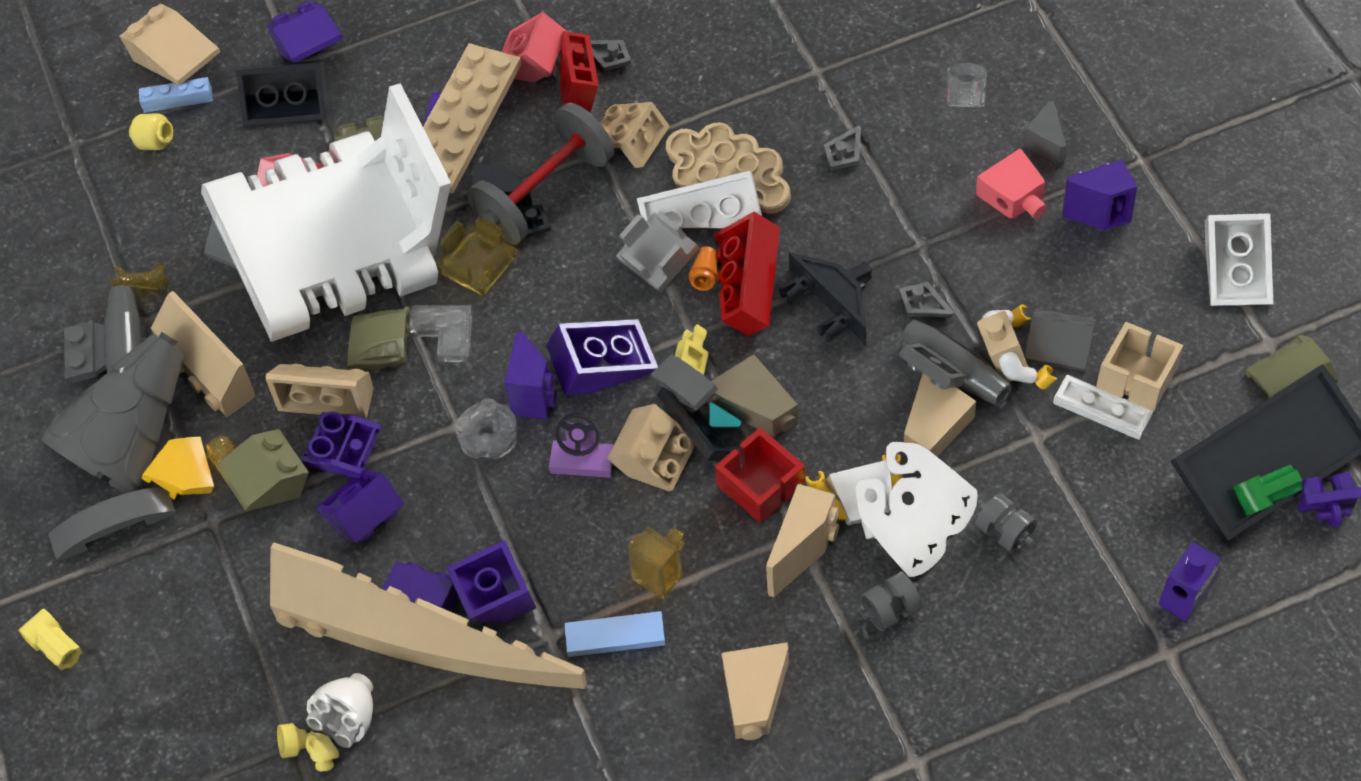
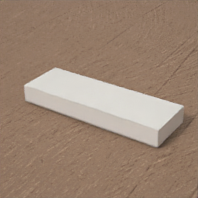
M1066 375L1053 401L1055 405L1138 440L1143 435L1153 414V411L1098 389L1096 386Z

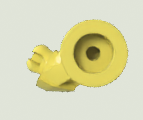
M293 723L278 725L277 742L282 758L295 757L301 749L306 748L310 758L316 761V770H332L334 767L332 759L339 757V751L327 735L325 736L313 731L307 733L306 730L298 729Z

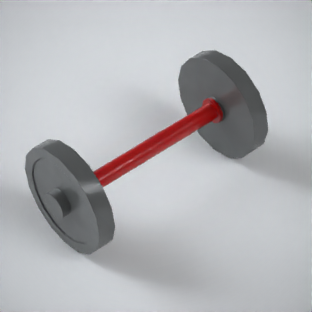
M567 103L556 111L554 115L555 126L566 144L508 196L495 185L484 180L477 181L469 188L467 196L474 213L502 241L511 245H517L526 238L528 226L516 204L573 152L588 164L596 167L605 166L614 156V146L608 133L601 123L581 106Z

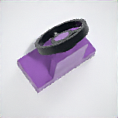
M571 413L563 417L558 423L555 432L556 440H553L549 462L550 473L612 478L613 464L607 457L614 445L599 444L600 430L597 423L590 416L583 413ZM572 418H580L586 420L590 424H584L581 422L570 423L565 421ZM560 427L564 428L566 441L561 440Z

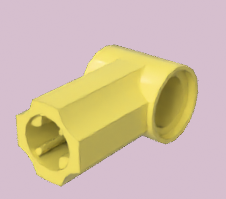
M44 608L18 629V632L36 651H42L61 671L71 668L78 662L82 650L62 631L59 623Z

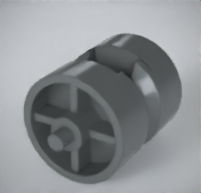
M1002 493L995 495L987 504L985 502L980 504L982 510L976 519V527L989 537L997 536V543L1008 552L1013 554L1025 543L1028 545L1032 544L1033 539L1030 537L1037 526L1035 518L1023 509L1016 511V504Z
M898 572L884 581V587L876 585L860 595L861 603L866 612L862 614L864 620L870 619L880 631L888 629L899 622L900 615L906 618L922 608V601L917 591L920 589V585L918 583L913 584L907 575L903 572Z

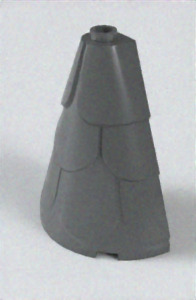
M163 332L160 333L159 337L155 334L150 335L111 366L112 370L85 390L82 396L55 417L38 437L66 459L93 476L108 482L110 486L124 494L142 490L146 481L141 479V477L151 464L155 446L159 442L167 407L172 402L184 356L182 351L174 347L177 341Z

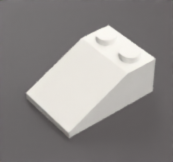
M1270 213L1208 215L1205 220V251L1210 306L1273 305Z

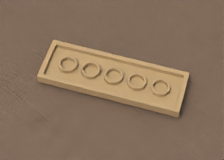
M469 43L425 122L423 129L451 181L449 193H454L521 67L520 57Z

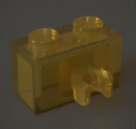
M648 526L642 534H636L628 546L632 578L663 600L683 577L679 551L685 545V542L681 540L684 534L676 528H672L664 537Z

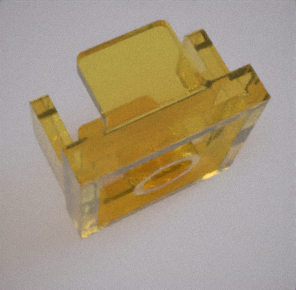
M481 217L475 220L476 227L468 224L465 229H463L462 223L456 221L440 240L443 254L436 262L437 270L442 275L484 296L515 259L517 250L504 241L500 227Z

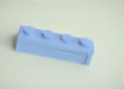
M208 77L187 80L181 85L170 83L139 89V102L144 113L213 101L212 87Z

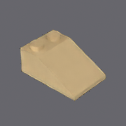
M163 4L151 8L147 15L138 22L131 24L119 36L134 62L178 85H181L221 52L213 42L177 11Z
M801 484L797 485L766 565L768 596L775 597L825 553L829 541H835L839 530V524L836 523L839 508L835 507V494Z

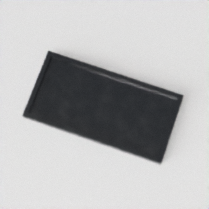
M1322 364L1170 462L1224 543L1301 494L1300 490L1293 495L1273 502L1274 505L1246 516L1233 489L1234 486L1258 475L1260 477L1265 476L1290 464L1295 470H1298L1302 481L1313 477H1321L1322 480L1361 454V420Z

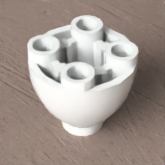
M354 673L350 677L336 679L324 684L307 701V725L311 729L321 731L334 739L341 747L350 748L353 743L361 740L371 723L373 712L372 682L366 676Z

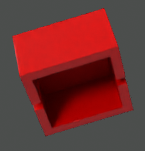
M759 427L740 444V452L734 449L715 466L716 485L761 524L781 507V499L786 502L794 495L798 484L805 485V465Z

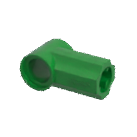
M1290 464L1265 476L1260 477L1258 475L1234 486L1233 489L1246 516H1249L1274 505L1273 502L1279 499H1284L1302 490V479L1298 470H1295Z

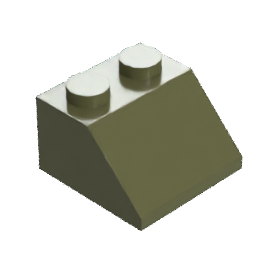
M280 429L251 435L217 464L220 474L246 512L300 498L309 473Z

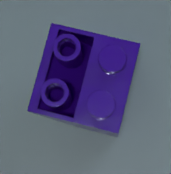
M1123 160L1105 163L1098 168L1085 172L1080 171L1067 177L1062 210L1064 217L1103 231L1130 223L1132 221L1138 186Z

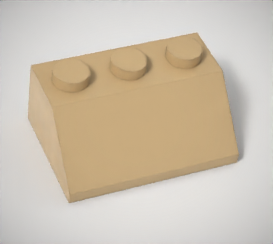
M295 363L292 365L279 364L266 374L265 379L278 411L321 415L322 411H333L341 415H354L367 419L374 390L369 372H364L360 369H334L329 366H322L320 368L308 367Z

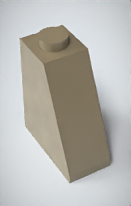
M754 354L711 381L718 390L706 402L708 406H710V402H713L742 420V422L756 429L760 427L773 437L781 431L790 430L798 421V404Z

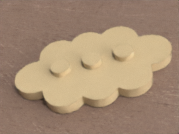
M719 122L705 126L700 133L691 129H679L673 132L666 141L667 155L675 164L672 177L677 188L752 171L762 212L768 214L778 213L788 206L791 200V191L788 183L781 178L783 162L779 153L770 148H759L757 140L752 135H735L731 127Z

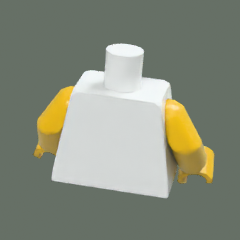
M896 454L895 460L899 465L901 461L900 454ZM882 455V461L829 474L826 479L827 483L822 471H818L819 480L811 481L806 476L808 487L835 494V507L839 508L838 520H845L847 525L862 522L866 540L875 537L867 529L859 516L855 485L859 480L874 478L880 480L885 486L886 508L884 513L888 516L891 514L889 509V492L903 478V474H893L887 468L886 455ZM873 489L865 491L864 496L868 502L873 503L877 500V493Z

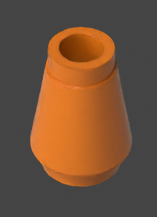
M711 247L699 249L689 272L691 285L697 290H710L718 281L716 251Z

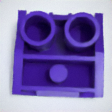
M322 411L318 428L314 430L313 439L309 442L307 452L305 451L304 456L302 455L301 462L304 466L342 474L351 478H360L378 438L381 424L354 415H341L333 411Z

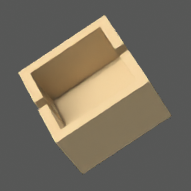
M1125 322L1101 364L1096 388L1120 398L1126 394L1129 396L1128 401L1155 411L1178 368L1184 345L1157 335L1151 357H1147L1146 353L1152 332Z

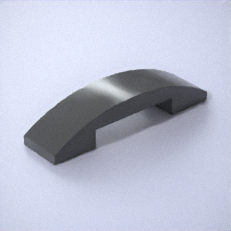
M162 487L147 488L115 496L90 506L62 522L48 536L55 557L60 562L87 551L86 543L143 520L149 526L174 516L177 512L169 491Z

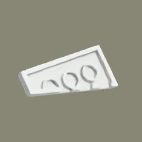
M752 171L637 198L640 215L645 221L654 212L658 213L660 211L681 228H725L754 211L762 216Z

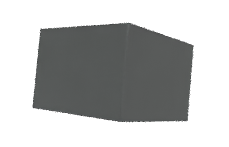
M1054 101L1047 102L1026 127L1024 147L1061 165L1065 161L1066 143Z

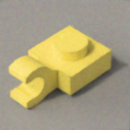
M697 324L694 327L693 333L688 329L684 331L682 340L678 341L675 356L704 375L709 352L703 349L702 346L707 331Z

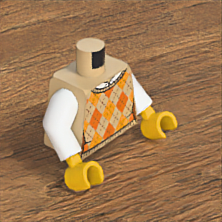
M1022 304L1012 311L991 310L986 312L982 319L977 322V325L996 371L1008 383L1012 381L1030 384L1035 382L1041 389H1046L1054 383L1057 378L1050 375L1054 370L1049 365L1043 366L1038 372L1034 368L1028 367L1012 326L1020 328L1032 319L1031 317H1026L1023 313L1028 309L1027 306Z

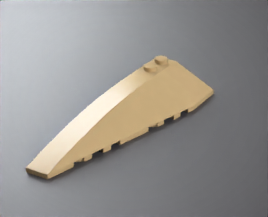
M274 542L271 546L270 607L276 617V621L285 627L293 628L297 626L305 629L315 637L321 638L324 635L390 657L462 674L545 686L585 689L587 681L584 669L545 652L541 653L540 657L536 656L535 652L522 642L515 640V642L508 644L497 637V632L484 626L482 632L467 626L469 620L419 598L414 603L410 602L409 597L402 593L401 590L391 586L386 591L380 589L371 582L370 577L358 573L356 578L342 572L343 566L333 561Z

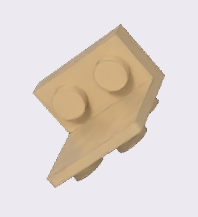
M653 102L614 104L606 110L605 116L600 122L608 133L614 148H620L635 168L645 165L670 127Z

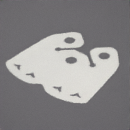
M892 442L886 447V465L890 472L893 474L914 473L917 470L921 473V477L919 479L916 477L901 478L889 492V509L891 514L889 516L884 513L886 508L884 484L875 478L859 480L855 485L858 513L867 529L908 577H915L931 569L945 553L947 536L958 534L966 527L975 511L978 494L973 486L928 449L915 443ZM901 451L907 455L908 461L905 465H899L896 462V453ZM867 489H873L877 493V500L870 503L865 499L864 495ZM906 491L911 492L914 496V502L911 505H906L902 501V494ZM969 495L970 498L967 500V507H965L962 497ZM952 515L960 516V518L956 519L955 523L952 525ZM936 543L937 546L932 549V554H930L928 545ZM914 558L916 560H922L921 564H916L914 568L912 567L914 563Z

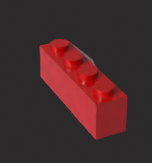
M755 211L714 233L715 241L719 243L720 247L716 251V260L721 262L718 281L723 283V289L719 292L721 320L748 337L769 326L780 227Z

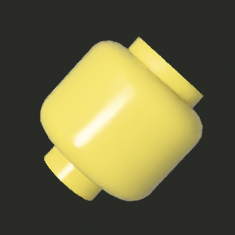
M140 114L132 121L129 128V136L134 145L140 150H162L167 147L173 138V126L162 114Z

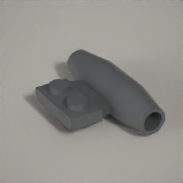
M119 285L109 290L104 324L90 321L64 328L65 379L70 384L96 378L105 369L109 373L112 370L111 366L141 343V323L132 288Z
M917 320L911 321L905 327L902 333V340L906 345L903 346L899 356L908 362L907 365L912 370L929 376L932 384L945 390L959 387L996 406L1001 405L1008 398L1012 388L1011 385L986 360L950 335Z

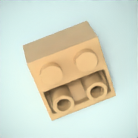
M656 404L632 409L607 459L630 478L666 491H673L695 444L676 421Z

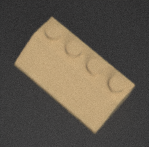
M171 291L167 295L151 330L158 337L163 332L177 341L174 347L184 353L179 374L185 372L191 387L197 393L202 391L206 395L204 398L208 405L215 412L219 409L228 418L256 397L245 367L174 291Z

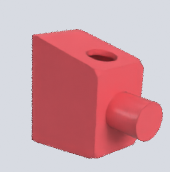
M1018 149L977 176L976 195L1008 218H1015L1027 211L1034 219H1037L1047 209V205L1041 201L1044 197L1045 181L1021 149Z

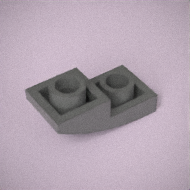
M673 354L666 358L650 374L655 383L673 392L680 402L695 410L705 404L718 390L716 385Z

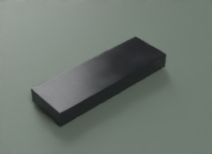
M664 387L661 388L657 396L707 461H722L731 453V450L715 429L709 425L708 420L699 409L695 410L680 402L673 392Z

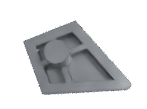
M591 40L594 61L604 71L631 64V59L623 40Z
M860 126L823 145L831 171L859 165Z
M928 282L899 289V295L907 316L953 317L954 311Z

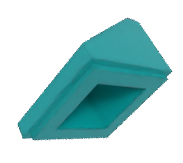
M710 402L709 425L711 427H741L742 420L715 403Z

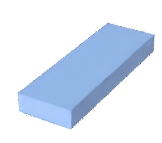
M661 611L565 623L568 657L665 645Z

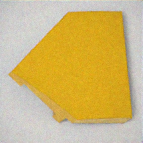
M200 436L169 440L141 477L144 481L148 483L153 481L169 491L172 499H175L178 493L180 495L210 494L214 487Z

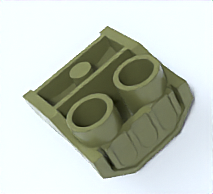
M410 307L353 316L348 347V370H380L385 367L395 368L406 364V345L408 344L407 336L409 334L408 323H410L409 318H411Z
M1301 334L1297 335L1294 341L1275 351L1270 356L1254 363L1245 373L1248 378H1253L1268 398L1322 364L1336 384L1338 381L1330 359L1312 338Z

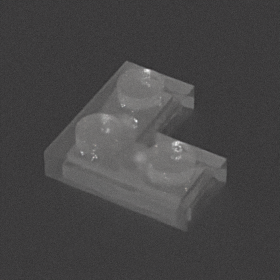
M412 306L409 329L411 337H438L436 355L438 362H468L473 315L472 306Z

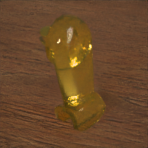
M160 262L154 265L152 271H145L144 273H125L121 267L115 266L114 272L120 276L116 279L110 278L109 283L113 287L124 285L136 288L163 289L168 286L170 280L164 275L165 265L163 263L160 265Z

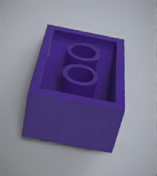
M638 319L558 324L546 345L565 395L594 393L651 374L658 367Z

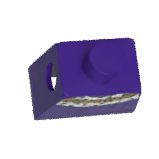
M1192 542L1170 572L1158 605L1187 622L1219 577L1222 559ZM1181 588H1183L1187 592V596H1181L1178 594L1180 593Z

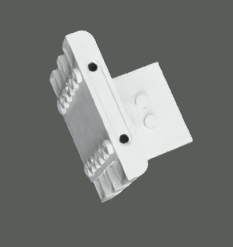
M401 83L389 87L381 137L374 141L370 132L366 131L330 143L329 152L320 153L323 168L317 169L311 157L304 158L302 162L299 155L294 154L276 160L274 170L265 171L266 180L269 183L265 187H262L256 175L248 177L249 187L242 172L202 184L201 194L271 342L309 329L310 316L307 306L312 315L320 313V306L316 300L318 296L323 295L330 309L338 307V302L344 316L365 309L366 294H375V285L371 280L373 277L378 276L384 289L392 288L393 282L400 297L437 283L438 270L433 256H435L451 181Z

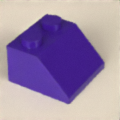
M311 0L299 4L296 7L297 11L290 14L285 12L273 17V22L266 25L279 54L292 63H296L343 39L323 5L317 2L312 3Z
M516 331L504 383L512 416L548 419L550 408H555L557 401V391L553 390L554 375L549 373L547 360L523 332Z
M364 469L360 478L348 480L318 504L315 509L345 540L357 543L370 538L374 534L373 529L381 522L386 523L392 520L399 512L397 509L404 502L383 474Z
M505 540L446 567L470 622H508L536 609L535 603Z

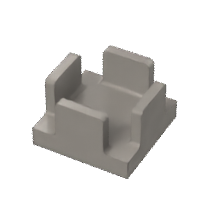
M659 211L658 213L654 212L647 221L639 214L620 234V238L625 243V246L616 257L661 293L700 248L685 235L679 225Z

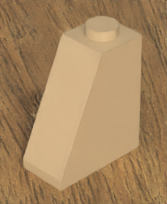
M923 373L904 432V443L919 444L938 457L975 418L976 401L956 387L946 390L938 388L931 383V378Z
M780 643L722 653L723 670L735 739L755 740L762 735L769 734L789 664L788 644Z

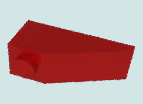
M562 31L560 67L562 106L567 103H573L590 113L599 87L590 35Z

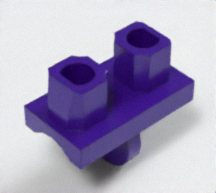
M1351 473L1332 476L1330 480L1333 491L1324 492L1321 477L1304 479L1301 482L1302 498L1297 502L1299 512L1326 508V510L1317 511L1316 516L1318 520L1327 519L1332 528L1341 526L1342 517L1351 516L1350 507L1340 508V506L1356 504L1357 499L1361 498V487H1355Z

